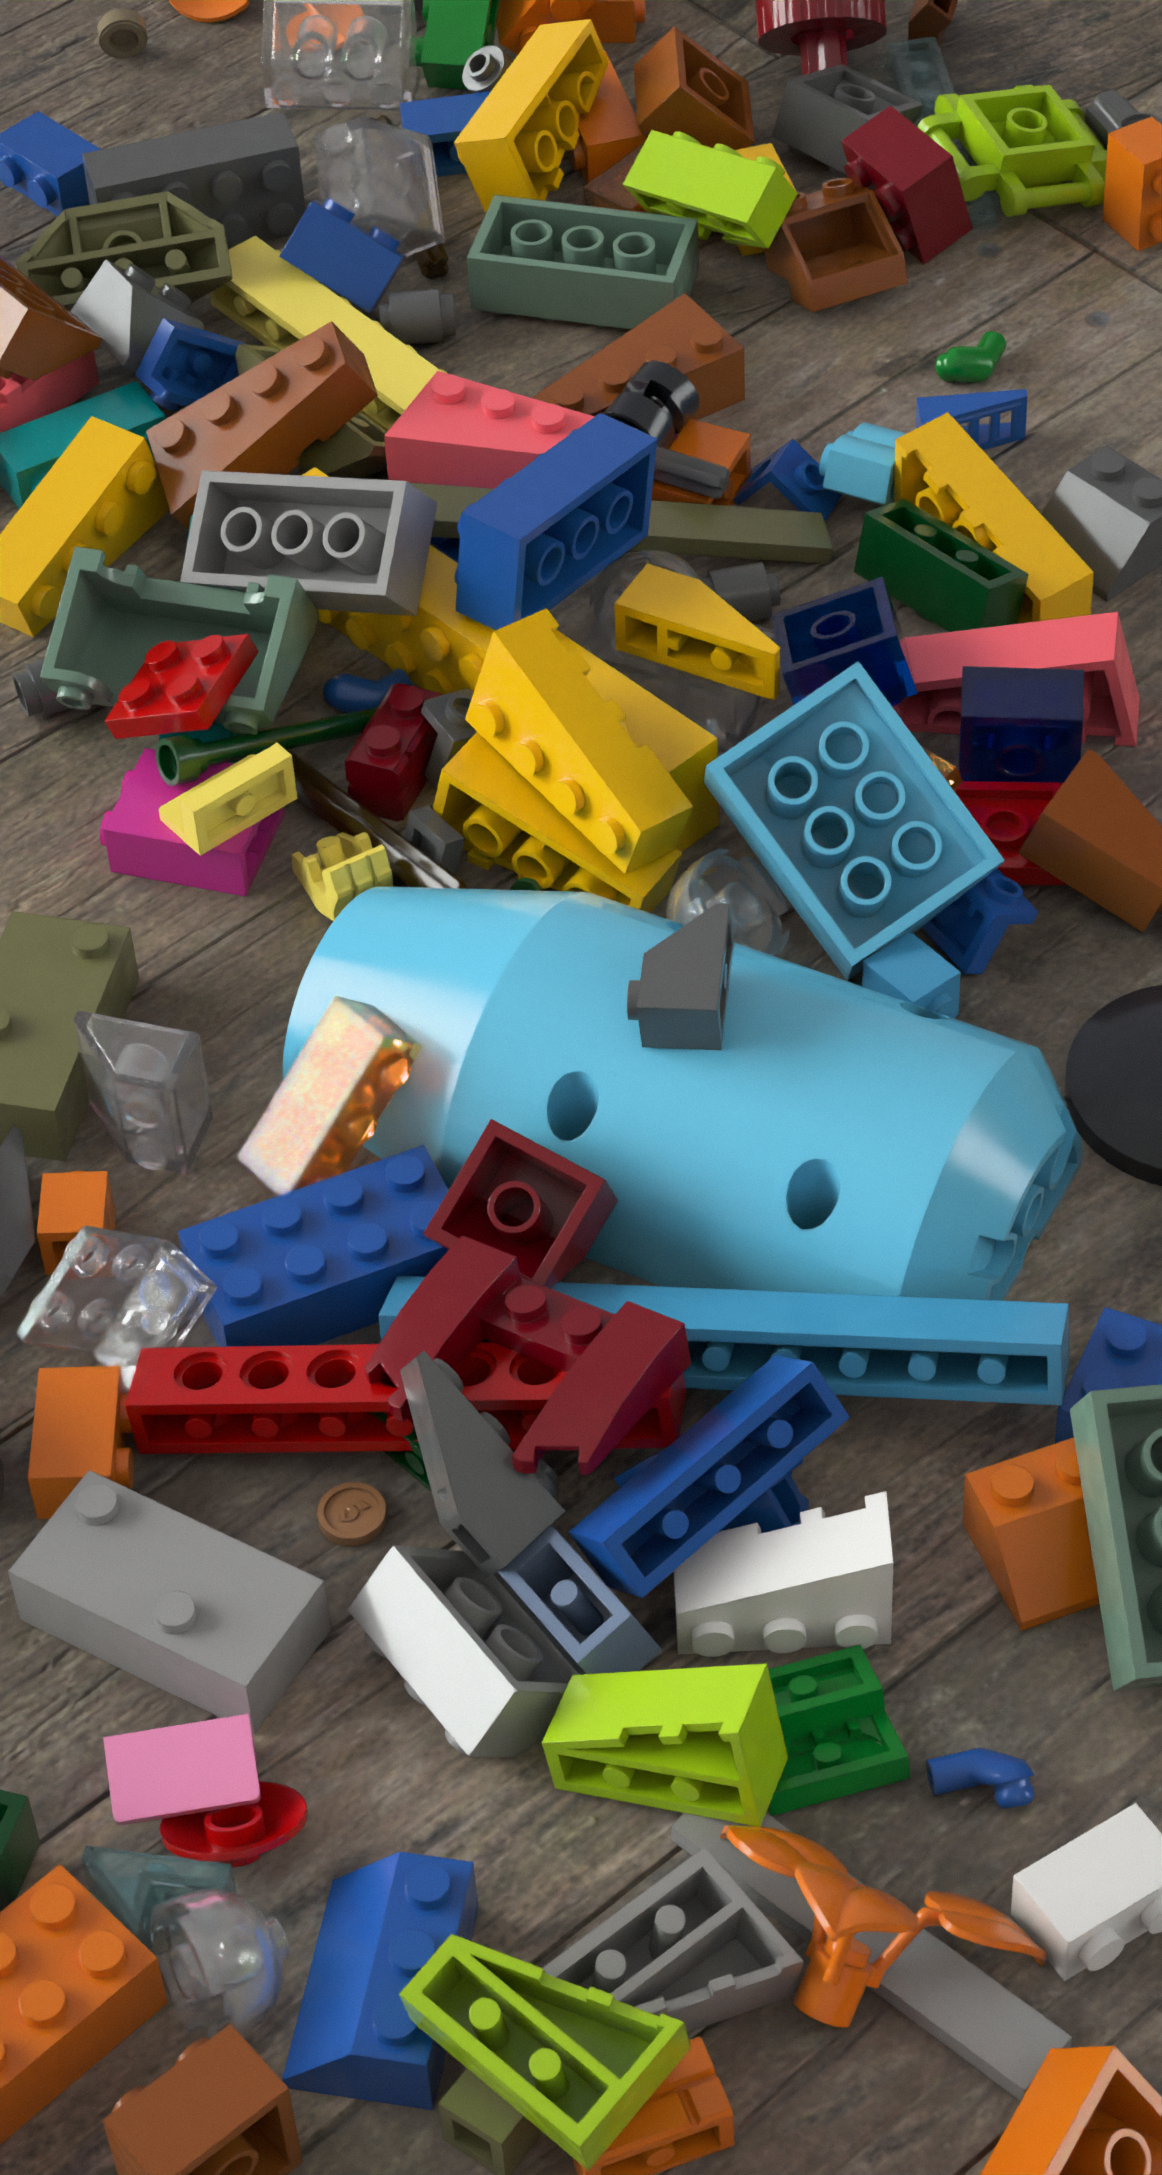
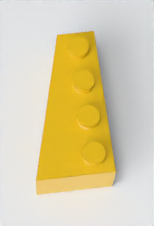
M591 19L540 25L454 141L459 160L467 171L485 213L494 195L545 201L549 191L558 190L564 173L559 168L565 151L575 149L580 136L578 132V118L580 114L589 113L609 64Z
M93 416L82 427L0 534V623L35 637L57 615L75 546L102 550L106 555L103 565L109 567L170 510L156 463L144 437Z
M546 608L493 631L465 720L514 766L518 773L523 775L561 814L584 834L601 853L624 874H627L677 849L693 805L648 744L637 747L631 739L625 722L626 714L614 698L603 701L585 676L591 670V667L577 649L569 653L566 651L553 633L559 627V624Z
M477 732L441 770L433 810L465 838L462 849L468 851L467 862L489 870L495 863L516 872L518 879L532 878L536 880L541 889L550 887L557 891L589 892L651 913L672 889L682 857L681 851L676 849L624 874Z

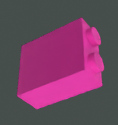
M145 748L134 770H128L124 775L121 795L113 811L108 810L103 816L100 826V842L102 846L107 848L111 872L246 897L285 815L284 807L200 856L160 820L159 808L234 763L226 762L208 766L206 772L200 774L196 781L169 786L164 782L159 773L156 763V750Z

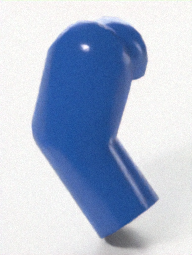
M400 668L394 669L377 681L342 673L326 681L323 687V697L329 706L349 713L378 707L392 684L399 682L412 686L409 676Z
M975 1748L926 1760L927 1777L931 1791L935 1796L981 1785H994L995 1800L1001 1808L1006 1809L1026 1805L1034 1799L1035 1792L1029 1777L1034 1776V1773L1024 1759L987 1748Z

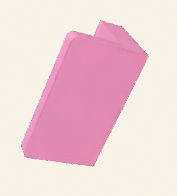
M249 1714L103 1737L113 1818L118 1825H128L255 1804L261 1798L256 1766L257 1755Z

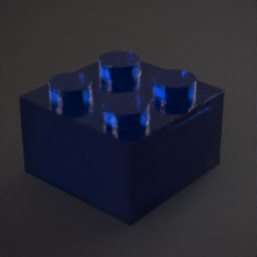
M883 577L771 615L776 644L780 647L782 675L794 705L858 661L891 706L899 704L906 697L918 694L904 634Z
M963 666L958 781L1064 783L1081 760L1084 670Z

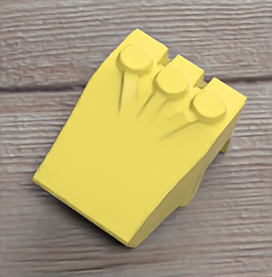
M342 832L336 836L322 838L316 843L318 852L308 857H304L299 851L292 854V870L318 911L332 921L362 892L373 887H393V876L385 847L381 844L372 848L370 837L366 832L356 836Z

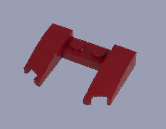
M462 1235L430 1270L402 1307L364 1369L370 1384L381 1381L386 1375L392 1380L397 1390L387 1398L391 1414L395 1419L402 1422L408 1418L411 1412L400 1370L423 1350L432 1360L435 1358L441 1359L454 1370L483 1339H486L556 1369L567 1372L566 1376L556 1387L513 1453L514 1470L523 1474H536L539 1460L548 1450L579 1451L578 1465L580 1475H590L658 1401L663 1393L691 1365L685 1323L630 1301H627L616 1314L610 1313L520 1277L516 1256Z

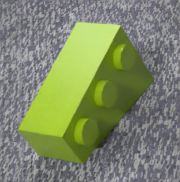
M651 130L623 182V186L647 213L698 219V239L707 240L711 232L714 231L723 233L722 239L727 243L769 249L798 194L783 176L785 173L784 168L775 161L763 156H758L755 161L747 159L734 149L723 144H715L714 148L701 145L690 135L675 131L673 136Z
M767 1663L572 1675L542 1741L555 1789L761 1827L788 1760Z
M451 1934L399 1994L414 2024L588 2171L691 2049L684 2021L663 2013L657 2016L615 2000L614 1995L591 1986L590 1989H586L546 1974L544 1968Z

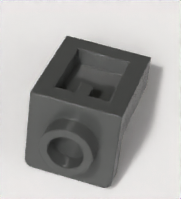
M468 688L425 700L421 713L438 733L424 774L436 791L442 768L477 732L465 720L474 693Z

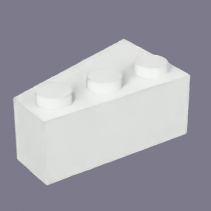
M886 1491L865 1496L866 1508L825 1518L824 1510L822 1507L800 1512L801 1524L761 1533L758 1523L720 1531L673 1571L678 1654H700L707 1657H717L729 1652L770 1650L776 1653H791L801 1648H849L861 1645L865 1649L872 1645L891 1644L893 1553Z

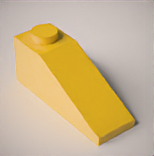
M647 563L614 603L616 650L767 699L775 700L779 695L780 647L701 580Z

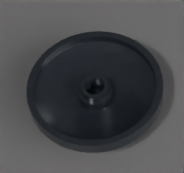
M1162 985L1139 989L1123 995L1105 1005L1089 1018L1073 1040L1068 1054L1065 1076L1067 1108L1078 1133L1096 1154L1112 1166L1137 1179L1162 1186Z

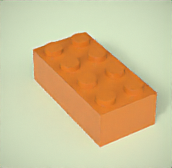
M61 1864L57 1865L0 1912V2145L168 2003L158 1958Z

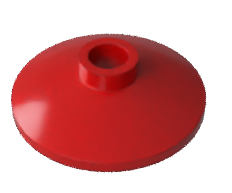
M259 1781L261 1798L257 1803L164 1818L160 1823L161 1839L163 1845L170 1852L186 1859L219 1862L226 1867L249 1865L258 1860L262 1853L286 1843L301 1831L308 1818L306 1801L298 1791L289 1786Z

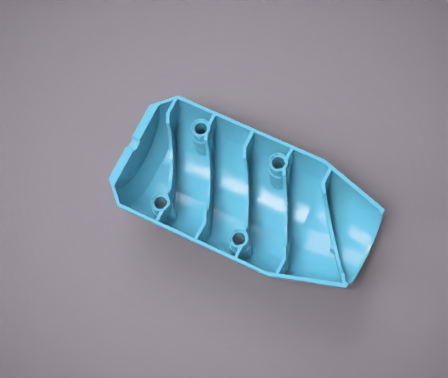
M373 887L355 897L340 912L326 931L310 960L294 1001L286 1033L283 1055V1085L286 1090L380 1159L425 1145L448 1189H450L489 1121L493 1119L606 1180L618 1198V1202L585 1258L658 1286L1004 1301L1023 1268L1025 1255L1033 1238L1039 1240L1082 1165L1081 1137L1046 1059L1038 1047L735 942L722 1050L642 1047L638 1020H628L627 1016L629 981L640 980L644 953L684 925L593 893Z

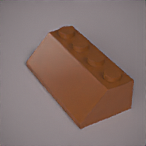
M0 255V377L10 379L11 375L15 373L35 381L99 347L103 340L102 337Z

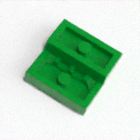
M861 1645L768 1669L788 1755V1760L768 1807L771 1816L910 1779L908 1755L885 1711L883 1688Z

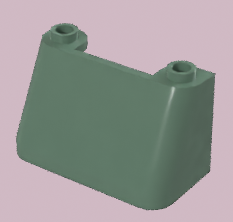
M75 546L40 675L44 683L53 692L57 693L56 700L59 703L80 710H88L92 704L114 707L119 700L120 692L125 686L130 684L145 662L147 652L155 645L169 640L175 643L200 640L211 635L224 637L249 634L259 653L214 722L222 723L226 729L232 732L253 735L257 734L258 729L268 728L272 725L314 638L319 619V612L297 578L269 574L265 591L260 583L248 582L246 591L162 580L146 577L139 566L127 564L126 571L110 569L103 565L106 555L102 550Z

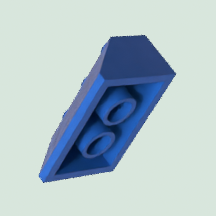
M397 1852L332 1880L282 2081L289 2089L434 2110L447 2051L411 2021L399 1994L451 1934L472 1941L479 1910L474 1862Z

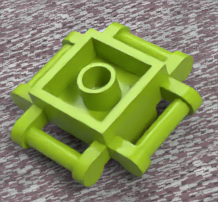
M1021 85L1008 90L960 95V97L956 93L939 95L935 101V115L927 116L917 126L953 156L965 201L976 200L985 191L995 190L1000 196L1001 209L1007 217L1021 216L1028 209L1074 203H1081L1084 207H1092L1104 203L1107 150L1084 122L1085 114L1077 102L1072 99L1061 100L1051 85ZM951 139H959L977 166H970ZM1064 181H1073L1072 183L1061 184Z

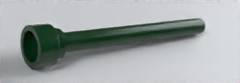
M378 707L258 731L256 735L242 734L204 743L200 739H192L186 734L163 738L156 747L157 767L162 779L169 786L194 782L200 774L206 772L208 766L240 760L251 754L257 755L276 743L287 750L362 734Z

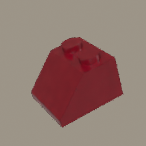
M491 1119L423 1235L448 1250L463 1235L517 1257L520 1277L551 1289L585 1258L618 1202V1198L605 1179Z

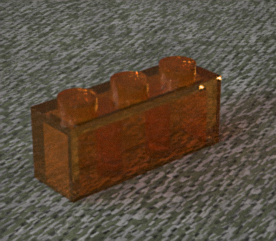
M335 995L237 1158L278 1195L345 1173L362 1145L374 1134L378 1119L395 1091L408 1079L411 1065L422 1046L374 1005Z

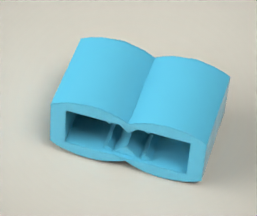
M863 422L854 431H848L846 434L838 437L834 443H828L822 453L819 466L820 475L825 476L823 488L883 506L893 503L895 439L907 433Z

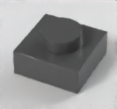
M429 806L409 811L404 837L456 876L465 838Z

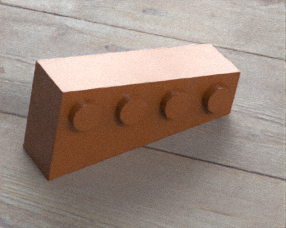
M684 293L532 398L591 416H597L599 413L603 414L615 398L623 393V389L645 362L653 360L675 367L694 385L700 402L698 410L691 419L699 420L745 400L744 347Z
M332 321L146 430L171 515L188 530L191 515L194 512L202 470L277 474L279 472L280 474L287 475L300 464L298 459L316 439L324 443L378 396L365 355Z

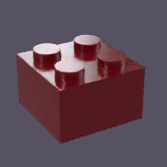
M891 105L841 140L848 162L844 165L847 177L853 179V184L874 191L903 253L909 251L920 262L925 264L973 229L953 156Z

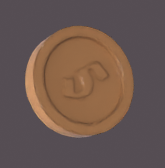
M347 1482L331 1488L323 1495L317 1508L320 1530L327 1539L342 1546H359L374 1540L383 1531L387 1522L386 1503L382 1494L376 1488L361 1482Z

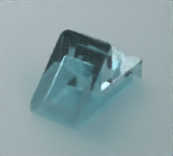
M85 1846L82 1861L91 1894L150 1951H152L160 1919L170 1920L180 1927L194 1930L204 1929L209 1925L233 1928L239 1900L231 1864Z

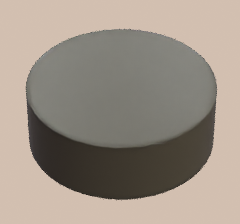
M112 10L106 13L98 23L99 44L101 49L109 56L129 58L139 54L147 44L146 23L143 17L133 10Z

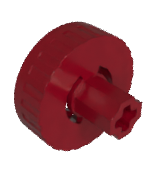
M755 0L759 46L772 53L801 56L802 75L840 64L848 67L847 51L871 45L882 39L887 33L885 0Z

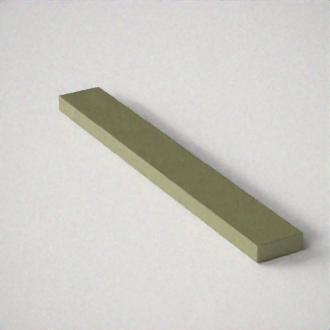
M410 483L437 502L431 537L460 539L457 529L461 512L467 506L477 502L493 490L492 488ZM651 500L648 536L629 551L828 564L833 552V546L823 515L819 512Z

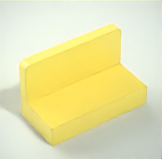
M278 743L257 755H248L159 808L160 820L201 856L297 799L292 755Z

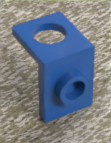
M791 439L753 468L733 500L739 505L771 482L799 511L822 513L825 521L843 494L823 488L825 476L820 475V464L794 439Z

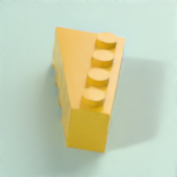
M948 412L895 439L894 502L901 499L908 500L1029 574L1018 624L1091 615L1094 572Z

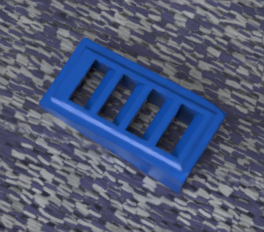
M1026 389L919 397L916 400V428L948 412L959 425L968 422V426L961 427L982 450L1025 439L1027 391ZM1011 411V421L1009 423H1000V413ZM989 417V424L979 425V419Z

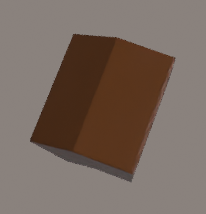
M916 0L909 20L908 49L938 52L945 29L952 21L958 0Z

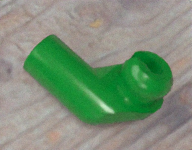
M988 331L983 334L976 347L957 346L950 348L947 353L940 354L936 359L935 370L938 377L945 382L957 380L963 383H980L990 377L1005 351L1006 340L1000 333Z

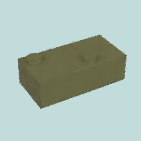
M12 911L0 938V1146L14 1125L22 1130L25 1156L66 1161L139 981L130 927Z

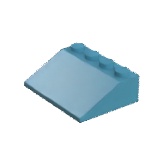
M859 661L706 765L705 786L846 980H849L863 970V960L909 931L912 933L916 932L1005 861Z

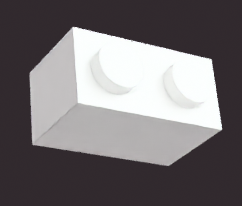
M1136 1803L1018 1872L1013 1877L1011 1915L1031 1939L1047 1953V1960L1064 1981L1086 1968L1090 1971H1096L1107 1966L1121 1953L1125 1944L1147 1931L1151 1934L1162 1932V1833Z

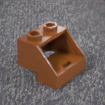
M838 178L822 184L821 191L806 195L803 192H797L798 194L769 249L764 248L768 270L788 280L792 301L811 312L908 283L903 250L874 191L853 184V179Z

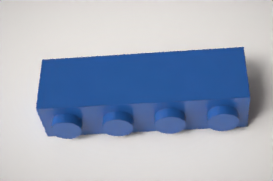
M775 1355L572 1528L569 1534L607 1587L643 1598L846 1422L850 1416L813 1362Z

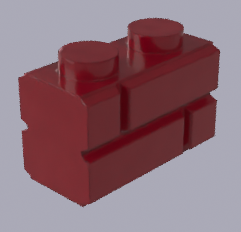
M399 682L392 684L345 759L346 780L350 782L347 787L348 794L376 816L397 822L404 820L426 784L427 778L424 774L438 733L421 713L425 700L442 696L441 693Z

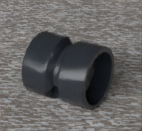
M652 360L645 362L623 389V393L615 398L603 414L657 438V446L667 449L675 439V434L680 433L698 410L700 398L694 385L678 369L664 362Z

